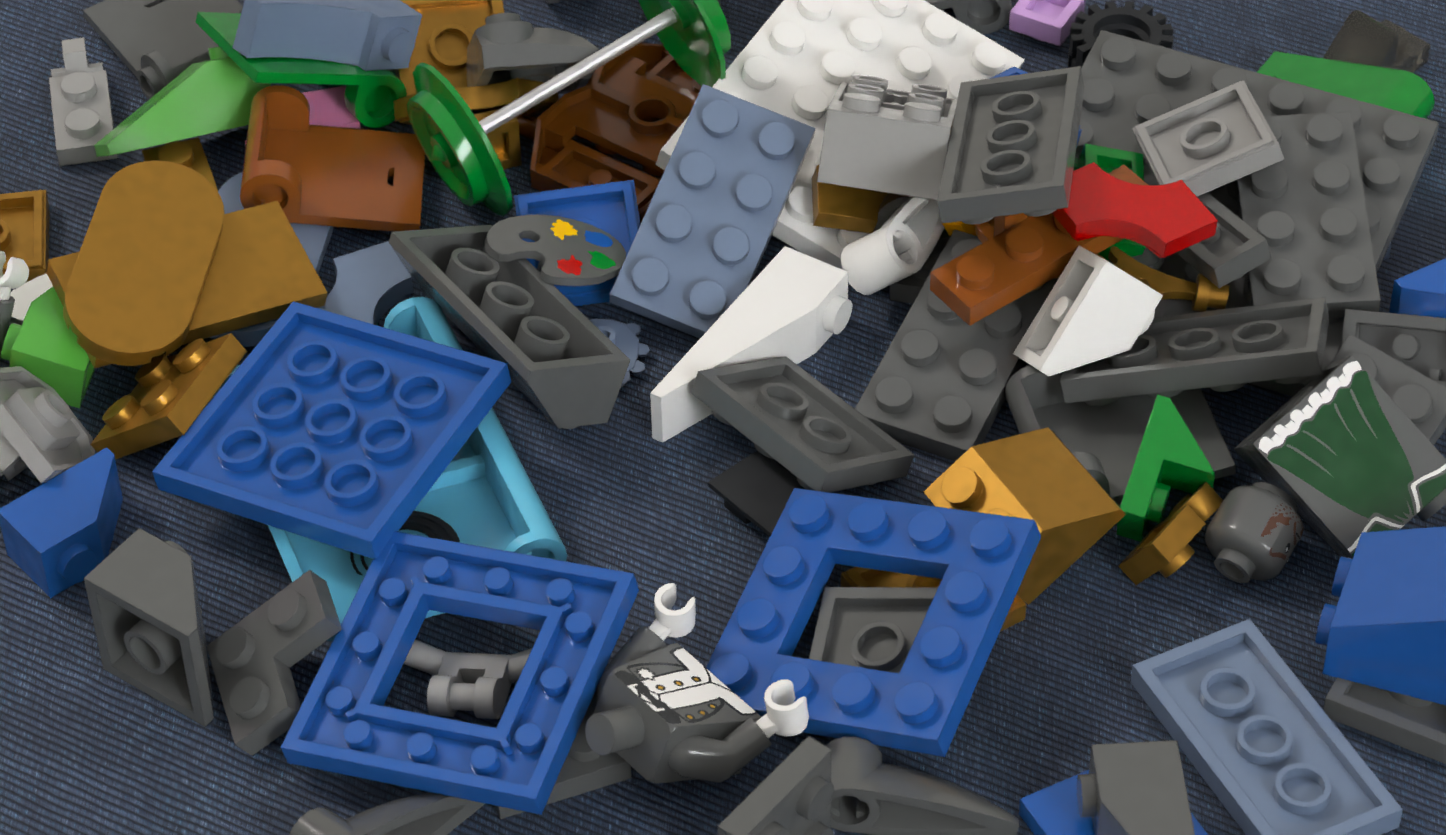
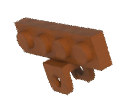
M1125 165L1108 173L1129 183L1148 185ZM1024 213L994 217L987 222L975 224L976 236L982 244L930 272V290L964 322L971 326L1061 275L1079 245L1094 254H1098L1124 238L1099 236L1076 241L1052 213L1037 217L1028 216Z

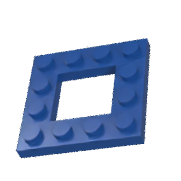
M794 488L706 669L761 717L767 713L764 700L767 688L779 680L792 681L795 692L794 702L803 696L807 699L809 719L807 727L802 733L837 739L842 737H858L878 746L945 757L1041 539L1037 524L1032 519ZM835 564L942 579L900 673L792 656Z
M395 531L377 559L372 560L341 623L342 630L336 634L280 747L289 764L542 815L639 592L635 575L629 572ZM429 610L540 630L497 728L384 706Z

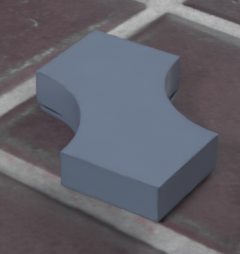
M389 241L333 258L336 277L335 285L326 298L325 306L318 308L378 325L379 320L390 307L411 296L413 293L412 277L388 243Z

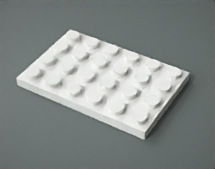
M784 0L728 67L726 78L722 80L719 78L712 88L816 128L812 143L772 235L801 253L842 269L841 253L843 248L870 233L813 226L812 176L816 166L820 164L827 109L841 82L852 83L853 76L855 75L873 76L888 80L887 89L911 92L913 84L932 85L947 89L946 98L958 99L961 82L989 79L1012 67L1021 69L1025 59L925 0ZM688 117L660 150L656 165L665 170ZM911 196L901 197L886 204L878 212V221L874 231L880 229L885 221Z

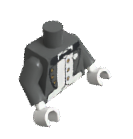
M674 583L665 584L655 593L654 622L648 628L641 625L612 658L600 678L596 688L598 703L593 715L586 722V739L593 752L598 755L618 753L641 776L654 783L696 779L714 783L723 782L734 775L740 774L745 765L772 744L768 738L776 733L785 737L800 734L807 727L809 719L807 699L803 696L794 702L793 682L790 680H779L771 684L765 692L764 700L767 713L761 717L678 643L666 645L664 640L667 637L678 638L692 631L695 626L696 607L695 598L692 597L682 609L671 610L677 599V588Z

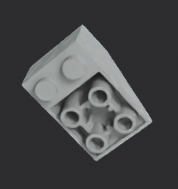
M855 75L853 76L852 83L841 82L827 109L817 182L937 200L957 99L946 98L947 89L932 85L913 84L911 92L887 89L888 80L873 76Z

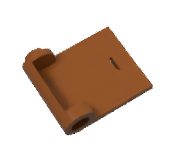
M272 85L256 93L251 103L240 190V201L244 209L278 201L289 223L393 232L420 230L425 152L415 134L309 125L310 105L307 98L297 89L285 85ZM394 176L393 183L388 184V178Z

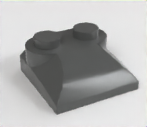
M517 13L494 14L485 18L486 25L475 30L468 45L467 87L496 84L515 78L546 82L600 49L585 38L567 31L533 27V24L521 21L520 15ZM594 71L560 90L558 94H567L586 86Z

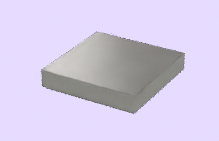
M1244 80L1132 128L1137 143L1157 184L1163 185L1182 180L1196 196L1205 194L1284 160L1280 145Z

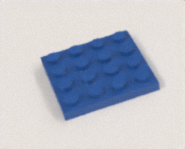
M293 301L198 415L185 434L179 438L154 468L152 473L158 490L371 559H377L393 533L400 530L512 382L508 365L505 362Z

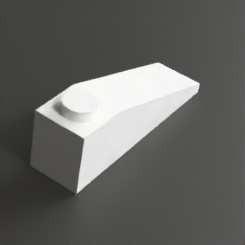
M784 246L650 393L652 438L663 443L712 414V409L691 393L698 371L784 356L798 364L817 353L833 333H841L846 327L852 312V302L848 299V272Z

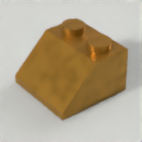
M1048 427L971 446L923 491L936 507L1035 520L1041 534V539L1016 594L1028 605L1126 515Z

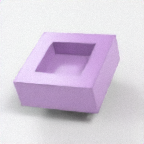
M1019 0L1010 11L1009 30L1033 37L1039 41L1061 46L1070 34L1072 22L1075 23L1076 15L1081 11L1085 12V0Z

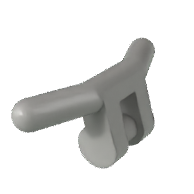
M414 640L404 665L433 675L427 689V707L430 715L453 717L457 710L474 711L477 718L499 719L503 713L511 684L518 681L532 648L512 655L446 652Z

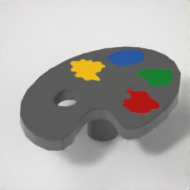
M522 215L503 219L490 227L484 242L487 254L497 262H509L525 258L539 261L537 270L540 272V279L545 283L560 286H587L610 280L618 276L626 259L623 245L609 233L593 225L560 216ZM523 238L531 239V240H534L535 242H527V241H524V240H522V239H523Z

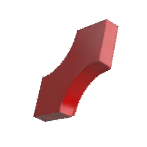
M1095 162L1073 171L1068 208H1061L1052 212L1053 216L1076 241L1099 236L1124 238L1145 246L1159 258H1165L1214 236L1218 222L1214 215L1182 180L1163 185L1133 184L1111 176Z

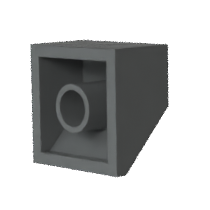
M139 528L84 577L103 669L206 727L214 719L207 642L194 576L193 561L191 556L173 541L164 542Z

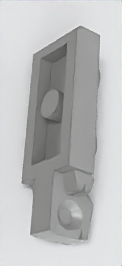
M84 37L61 40L65 67L51 69L52 77L49 78L59 166L118 158L117 154L97 157L94 147L97 142L114 129L107 72L103 69V63L89 64Z

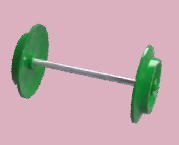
M638 0L648 20L646 23L479 122L468 104L449 80L432 65L421 62L413 71L417 94L409 99L407 103L408 116L415 135L440 178L462 203L473 206L482 201L492 212L504 217L513 208L511 188L503 166L487 134L655 34L686 74L701 86L705 84L713 87L719 78L721 80L726 78L724 55L731 48V34L718 0Z

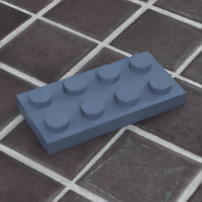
M703 84L610 292L609 302L701 338L751 284L812 143L816 128Z
M1251 619L1132 665L1131 684L1171 737L1177 740L1180 749L1245 835H1382L1400 826L1403 811L1401 806Z

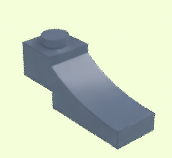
M244 0L233 49L247 58L286 57L314 59L359 66L365 71L408 68L415 47L422 14L400 0Z

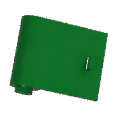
M197 12L195 23L255 83L346 85L344 101L348 111L360 123L370 128H380L392 123L395 120L393 101L407 96L405 85L389 69L365 71L359 66L304 58H247L233 49L241 13Z
M1275 51L1257 71V73L1425 119L1432 112L1435 103L1434 95L1429 85L1418 75L1404 70Z

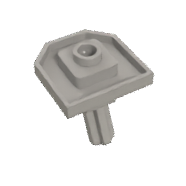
M21 366L0 368V477L4 475L10 481L29 467L40 483H45L96 454L95 449L90 445L93 441L92 436L54 388Z

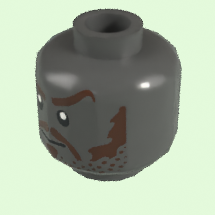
M1256 482L1252 486L1243 485L1230 490L1208 525L1204 537L1209 552L1215 557L1214 565L1216 569L1225 577L1239 583H1247L1251 578L1267 581L1278 577L1298 545L1304 531L1302 520L1297 513L1298 506L1294 499L1284 490L1265 482Z

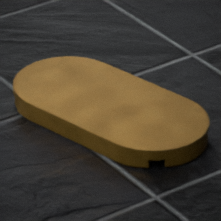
M152 160L124 167L115 173L105 184L68 281L63 306V318L68 330L70 326L72 332L78 336L77 343L90 355L116 365L137 366L151 363L152 357L159 356L164 352L168 356L177 350L186 339L221 237L224 222L223 201L217 189L206 177L178 163Z

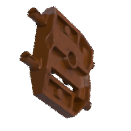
M639 43L597 68L586 86L564 94L538 118L526 112L517 116L519 135L534 142L530 166L531 187L543 192L634 180L641 225L661 178L657 179L653 176H662L665 171L656 165L660 150L689 116L702 86L682 70L663 44ZM578 135L594 142L598 151L573 141L571 138ZM604 154H620L642 164V168L646 173Z

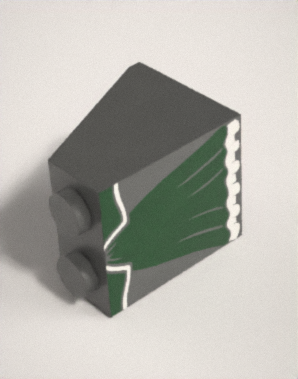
M1353 355L1328 364L1322 370L1321 375H1316L1234 448L1235 452L1266 483L1284 490L1297 503V513L1340 557L1353 559L1361 532L1400 530L1415 515L1422 521H1425L1446 504V459Z

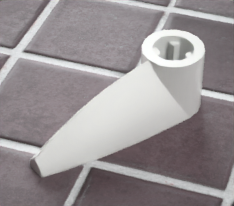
M909 197L885 221L880 229L843 248L841 266L843 270L848 272V282L857 292L863 295H871L918 272L922 268L944 230V226L941 224L937 200Z

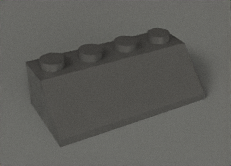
M492 225L391 232L388 243L421 291L440 306L445 317L452 321L475 344L476 349L488 358L507 363L512 381L511 384L523 392L544 414L548 422L555 425L558 429H575L578 426L608 423L630 359L553 284L543 282L540 279V272L526 258L509 262H497L489 257L485 250L484 242Z

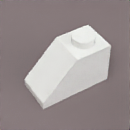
M1079 245L1013 354L1047 376H1052L1129 351L1138 336L1142 335L1151 325L1155 315V308L1163 295Z

